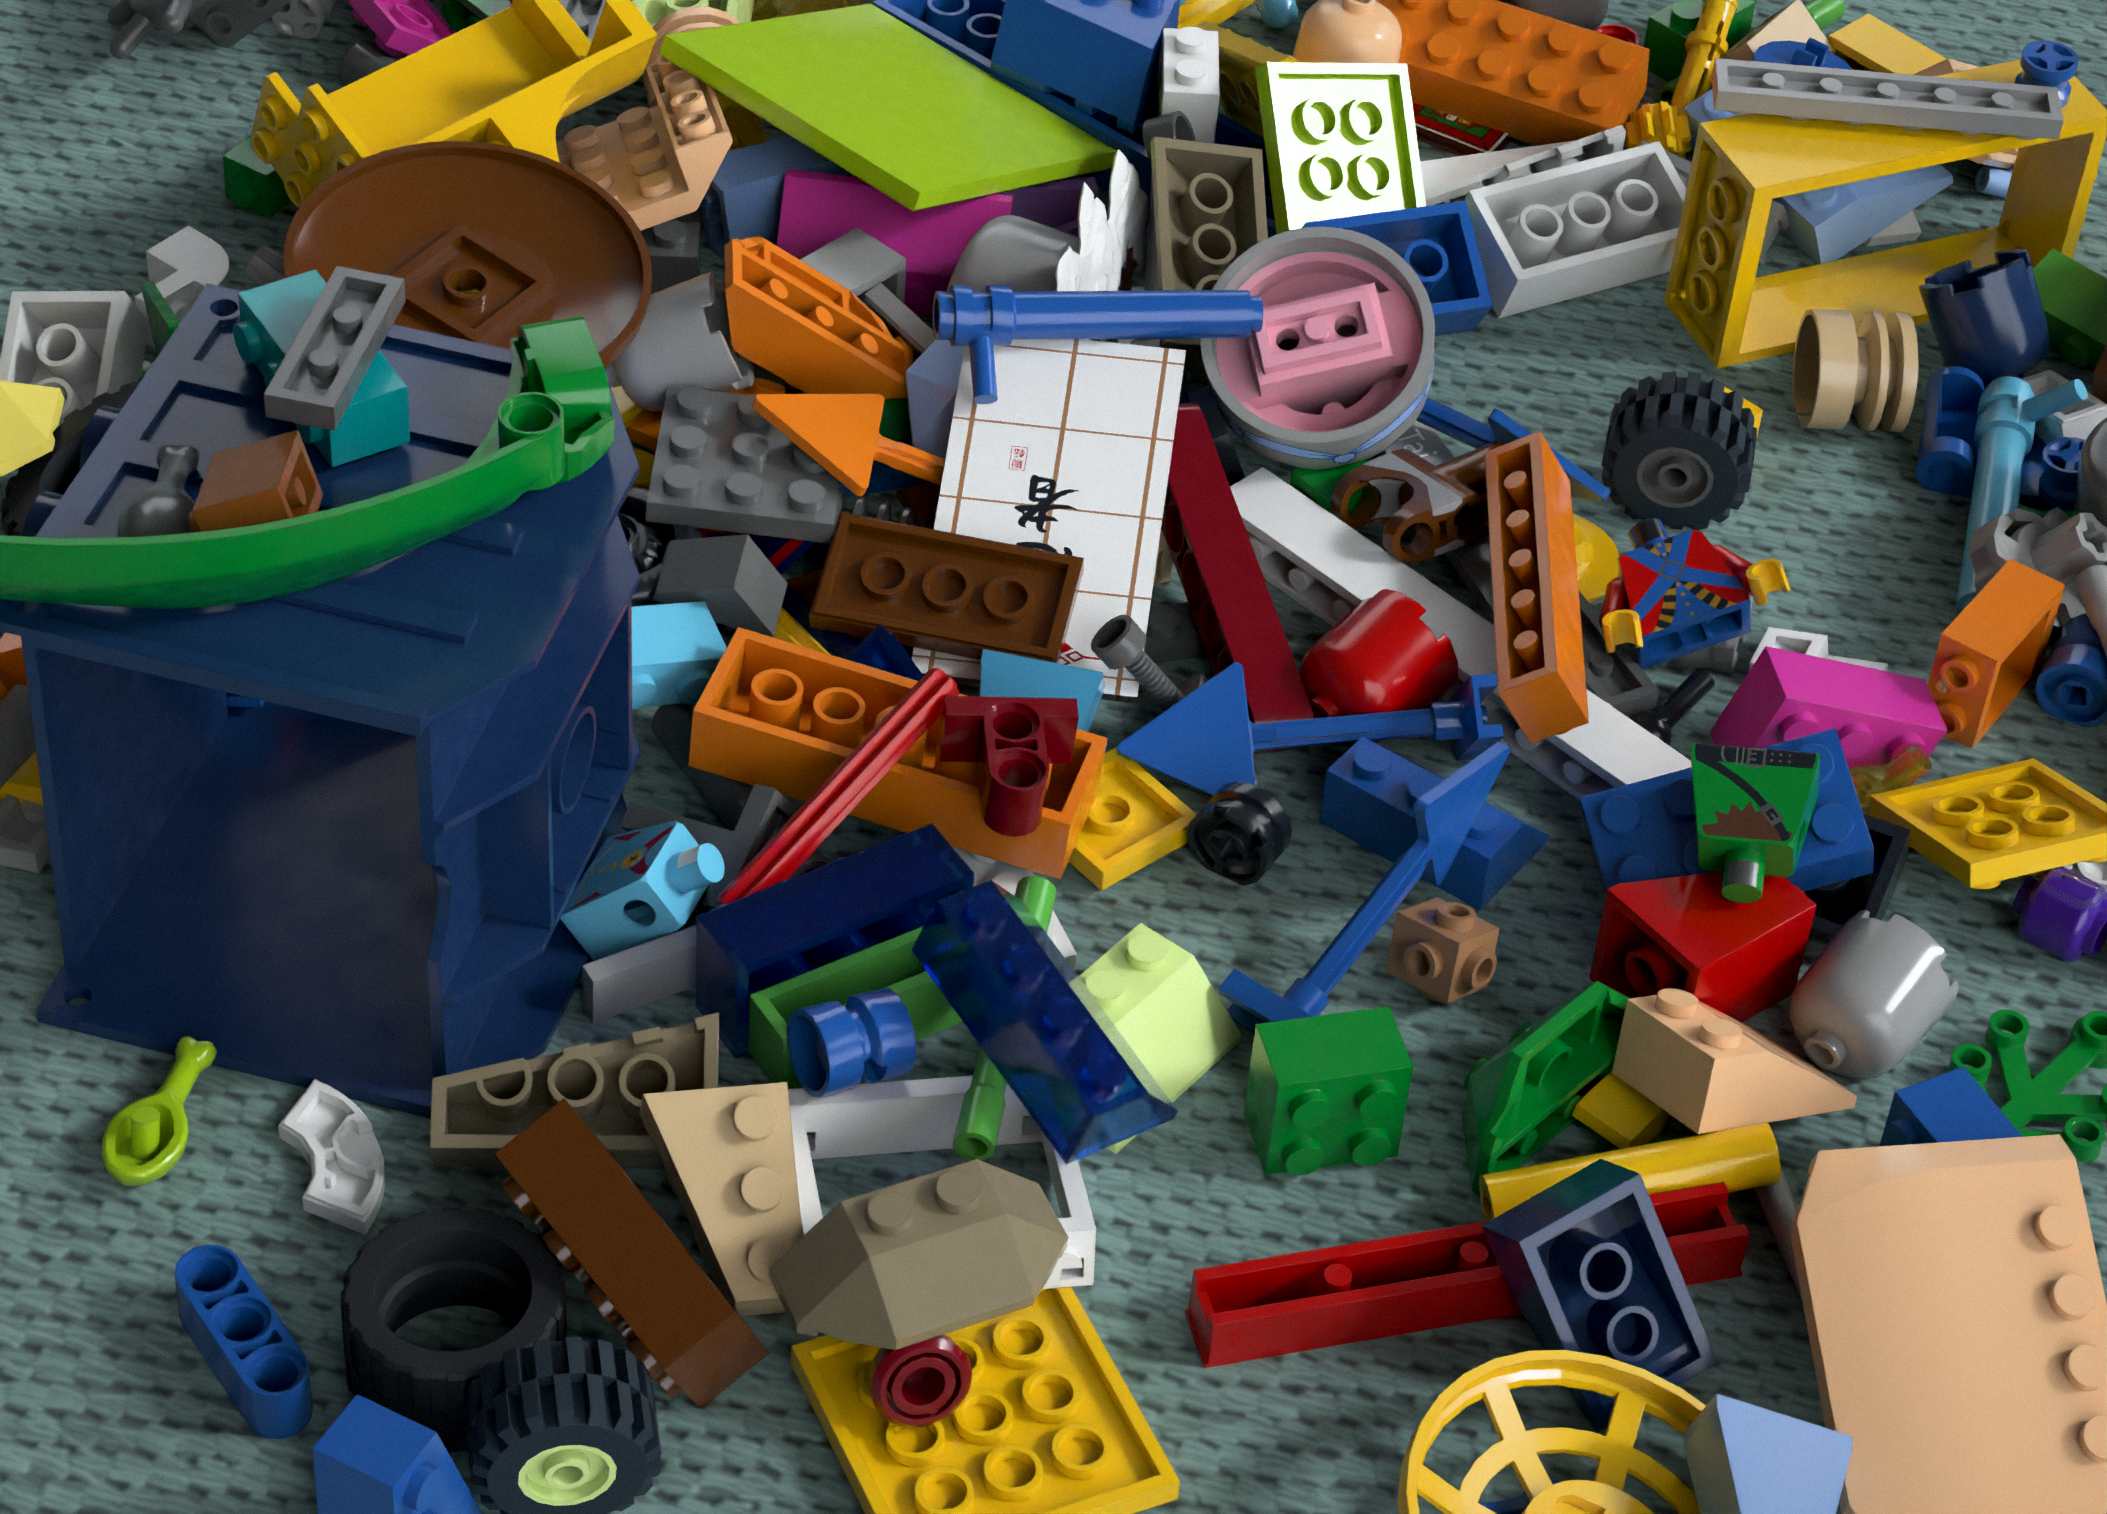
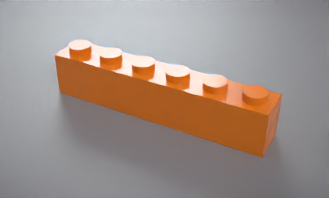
M1541 431L1485 452L1498 693L1530 744L1554 735L1567 733L1573 728L1589 723L1570 480Z

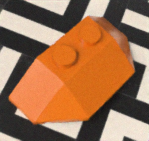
M750 237L742 240L738 238L732 239L724 245L725 293L732 350L739 353L745 360L756 363L785 380L791 387L800 389L807 394H881L885 399L907 398L904 375L913 364V348L901 337L894 339L882 319L856 295L763 237Z

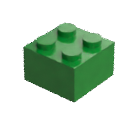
M1389 1006L1256 1024L1244 1117L1265 1175L1289 1172L1293 1175H1306L1320 1167L1354 1162L1358 1165L1370 1166L1386 1158L1398 1156L1413 1065Z

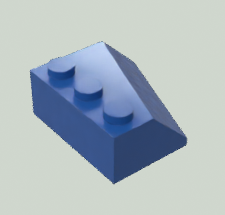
M1006 0L993 49L990 70L1043 94L1059 91L1075 98L1076 109L1091 116L1098 109L1117 117L1118 128L1133 134L1158 83L1163 28L1177 29L1180 0Z

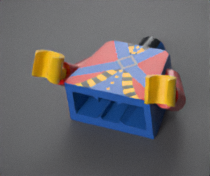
M1650 518L1637 523L1629 531L1628 537L1634 550L1625 552L1618 558L1619 576L1607 584L1598 622L1604 633L1606 652H1615V646L1618 644L1633 643L1637 663L1643 670L1750 633L1749 595L1753 596L1757 606H1762L1768 602L1767 593L1776 590L1787 593L1791 589L1780 560L1764 559L1754 564L1750 563L1721 545H1711L1701 531L1693 529L1669 537L1661 520Z

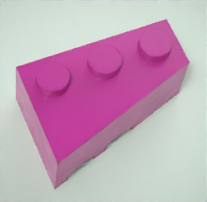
M1765 646L1716 721L1710 734L1714 745L1764 748L1836 728L1850 774L1867 775L1919 771L1947 732V728L1925 679Z

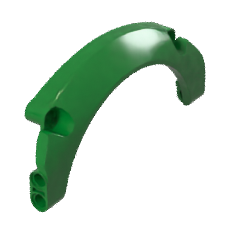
M583 316L519 325L518 337L511 338L512 365L508 390L504 401L499 406L498 416L485 439L463 466L362 501L294 518L252 526L141 537L46 538L0 535V599L154 609L212 607L263 600L300 592L342 579L502 512L512 505L524 492L542 490L555 484L567 482L591 468L615 441L614 417L611 415L612 407L608 379L588 325Z

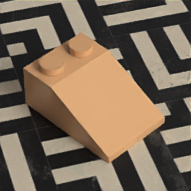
M1667 988L1658 991L1657 995L1627 999L1612 1073L1697 1134L1855 1108L1857 1095L1769 1036L1698 1001L1697 997L1689 992Z

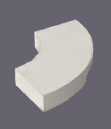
M314 1079L278 1125L279 1138L298 1149L311 1167L312 1178L302 1197L303 1210L366 1235L380 1210L384 1195V1157L373 1133L372 1124L361 1109L341 1092Z

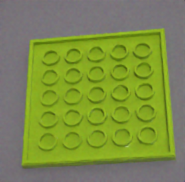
M871 3L664 35L659 52L662 54V57L912 212L1111 168L1113 157L1117 151Z

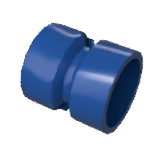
M2087 614L2071 618L2062 627L2053 645L2051 655L2047 658L2038 676L2035 687L2038 702L2048 715L2082 727H2092L2103 723L2107 719V658L2097 631L2091 626Z
M879 988L848 996L846 1008L838 1001H827L796 1009L789 1017L787 1046L790 1061L798 1081L803 1089L812 1097H824L854 1089L861 1080L864 1083L874 1084L907 1075L913 1069L916 1058V1039L913 1023L903 1001L890 988Z

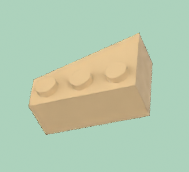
M787 1082L643 1094L639 1115L647 1133L651 1135L666 1168V1176L675 1195H678L694 1231L695 1241L715 1285L740 1316L786 1312L769 1278V1268L803 1237Z

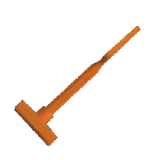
M757 394L752 403V408L857 496H863L869 486L873 460L941 486L945 465L944 458L880 435L879 428L885 401L881 394Z

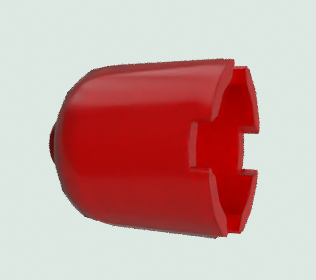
M1389 589L1380 590L1373 597L1363 600L1314 643L1302 660L1299 674L1311 703L1314 719L1427 709L1430 703H1435L1442 698L1447 689L1458 680V660L1450 639L1444 633L1437 639L1435 638L1429 627L1419 618L1426 612V609L1420 603L1402 592Z

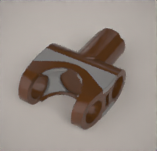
M1497 440L1436 466L1411 450L1403 448L1389 452L1353 469L1339 480L1331 496L1332 513L1348 526L1354 528L1386 524L1382 539L1384 548L1390 555L1405 563H1416L1450 552L1472 542L1485 530L1489 521L1485 452L1505 445V443ZM1363 487V496L1356 508L1348 512V501L1351 495L1357 489ZM1409 528L1416 535L1409 545L1401 547V536Z

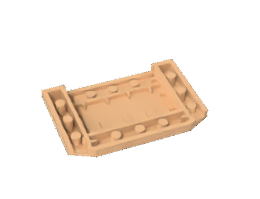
M2060 1134L1819 1150L1811 1160L1807 1172L1809 1174L1801 1203L1795 1210L1789 1232L1825 1427L1852 1436V1452L1839 1499L1841 1513L2107 1514V1302L2077 1161Z

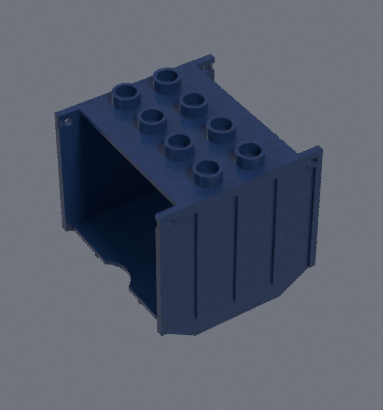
M206 284L123 408L104 405L94 413L83 438L79 473L64 495L44 491L35 499L27 514L22 536L46 538L117 537L119 516L132 498L155 484L160 470L156 462L158 449L163 445L184 444L193 446L198 450L200 458L197 468L188 475L185 485L186 493L196 502L201 482L206 477L215 452L297 430L293 422L265 417L264 393L267 388L263 375L254 363L246 364L237 350L233 336V326L240 322L238 293L242 291ZM393 324L379 351L408 387L410 443L331 467L314 443L306 444L303 441L323 492L318 512L385 494L463 466L483 442L498 416V408L504 401L509 385L512 365L511 350ZM610 371L605 372L610 389L615 441L591 468L567 482L555 484L542 490L524 492L512 505L502 512L342 579L300 592L253 602L196 608L154 609L0 599V639L4 633L21 636L64 955V965L36 1009L38 1022L174 1056L175 1048L181 1037L190 1036L197 1041H211L217 1050L216 1058L211 1065L308 1088L313 1080L316 1079L341 1092L349 1099L430 1119L432 1078L523 1057L525 1060L534 1059L546 1051L583 974L582 966L590 960L588 953L560 917L571 895L606 839L610 836L627 832L620 827L627 810L622 791L640 757V748L632 727V597L639 585V573L618 517V512L639 474V463L611 390ZM226 692L262 700L265 703L262 707H228ZM74 998H86L89 1000L80 1006L67 1004Z

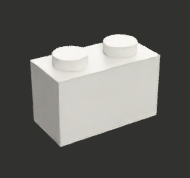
M1183 27L1181 29L1163 28L1158 79V116L1181 111L1188 118L1197 142L1214 143L1220 97L1218 31H1205L1197 27Z

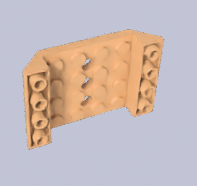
M662 54L656 58L654 63L646 65L658 106L649 109L647 107L631 108L621 113L617 120L598 127L592 125L580 126L569 131L564 136V139L556 141L560 163L585 175L604 188L630 214L640 231L697 211L733 142L714 89L662 57Z

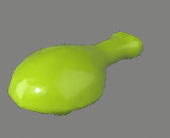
M190 1036L181 1037L175 1048L176 1060L157 1092L128 1104L117 1112L107 1125L102 1139L101 1156L110 1176L124 1186H143L163 1177L176 1165L184 1154L189 1135L184 1103L199 1074L209 1067L216 1058L217 1050L211 1041H197Z

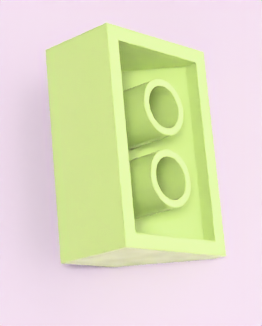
M1140 923L1021 1026L1010 1073L1054 1070L1067 1122L1117 1154L1240 1042L1241 1033L1194 955Z

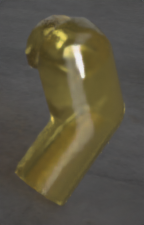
M1910 745L1887 764L1854 766L1849 771L1861 808L1863 809L1869 805V795L1911 786L1932 768V765L1927 755L1919 747Z

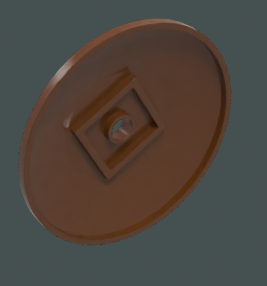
M441 141L406 145L382 151L346 166L315 188L302 203L287 231L283 251V279L316 269L327 283L336 266L404 278L406 301L393 324L511 350V338L518 337L519 325L583 316L604 368L618 358L638 334L650 301L652 287L651 259L642 233L630 214L604 188L576 170L545 156L522 149L482 142ZM477 289V290H479L480 292L475 293V294H463V293L457 292L456 290H458V291H469V290Z

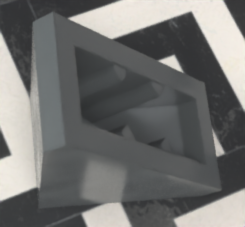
M749 535L671 540L666 546L652 599L664 604L705 601L714 622L736 630L740 627L774 637L788 583Z

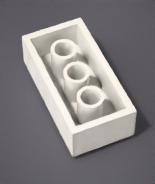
M1659 141L1468 191L1464 201L1467 202L1493 305L1492 308L1498 319L1670 272L1686 187Z

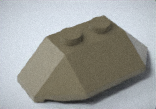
M975 1159L840 1201L769 1268V1278L796 1333L817 1336L821 1332L846 1342L897 1350L1033 1306L1048 1281L1058 1259L1062 1257L1066 1250L1069 1237L1039 1183Z

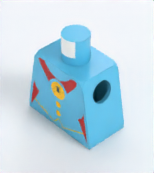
M677 821L610 836L606 839L574 890L560 919L593 961L677 931L686 923L706 887L719 882L723 878L725 866L722 855L712 844L705 843L699 845L686 827Z

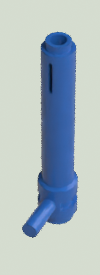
M951 285L949 291L935 292L933 301L935 339L949 340L951 346H969L973 400L977 404H991L998 400L993 346H1009L1013 340L1249 338L1251 332H1260L1263 325L1262 299L1260 296H1251L1248 290L1012 291L1010 285H987L985 291H972L970 285Z

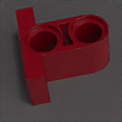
M944 696L938 738L940 762H976L982 817L985 824L991 830L1001 835L1018 837L1028 835L1040 825L1049 774V763L1071 764L1079 720L1077 699Z

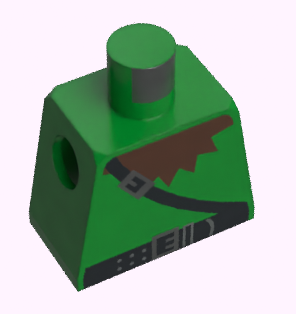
M1692 743L1691 786L1698 867L1706 871L1723 872L1721 893L1726 899L1738 903L1756 902L1762 897L1764 876L1789 877L1794 874L1819 793L1820 753Z

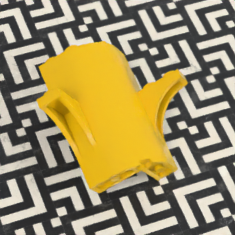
M512 0L510 7L328 95L318 83H315L305 89L302 104L277 72L265 76L251 131V144L258 158L265 164L270 163L281 177L288 197L297 207L302 205L315 188L346 166L382 151L406 145L441 141L482 142L526 150L560 163L556 147V126L559 121L635 83L646 68L658 34L631 0L605 1L592 42L559 0Z

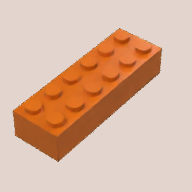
M1376 0L1394 14L1401 26L1402 48L1398 64H1407L1412 102L1509 133L1508 137L1538 146L1579 140L1620 125L1625 129V124L1631 120L1630 114L1633 110L1636 111L1646 91L1650 50L1648 48L1497 0Z
M738 627L693 710L688 766L752 786L756 783L774 788L785 796L806 802L918 681ZM942 714L848 814L929 840L942 837L948 846L1061 880L1098 794L1108 738L1077 729L1071 764L1049 763L1041 822L1035 831L1026 836L1011 837L1001 835L991 830L985 824L981 812L976 762H940L938 738Z

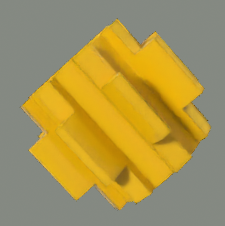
M1663 101L1656 104L1647 103L1642 105V108L1638 111L1633 110L1630 114L1631 120L1625 124L1627 149L1638 147L1642 140L1649 143L1659 141L1664 150L1685 159L1686 152L1691 150L1690 139L1692 137L1688 116H1680L1679 108L1676 105L1670 106L1668 102Z

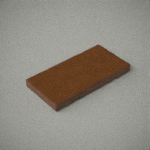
M840 512L809 614L810 627L981 660L983 649L1059 664L1084 571V558Z

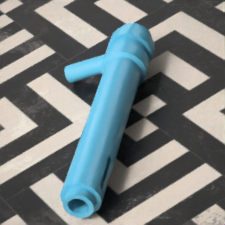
M2006 376L1993 380L1981 393L1977 412L1978 419L1974 433V443L1978 449L1956 601L1958 615L1978 594L1974 585V567L1969 556V545L1973 532L1998 516L2006 515L2018 508L2025 455L2031 451L2035 423L2041 418L2086 400L2087 391L2080 379H2074L2035 396L2032 387L2026 381L2017 377Z

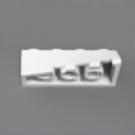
M1620 125L1575 141L1420 161L1426 206L1464 201L1469 190L1623 151L1626 130Z

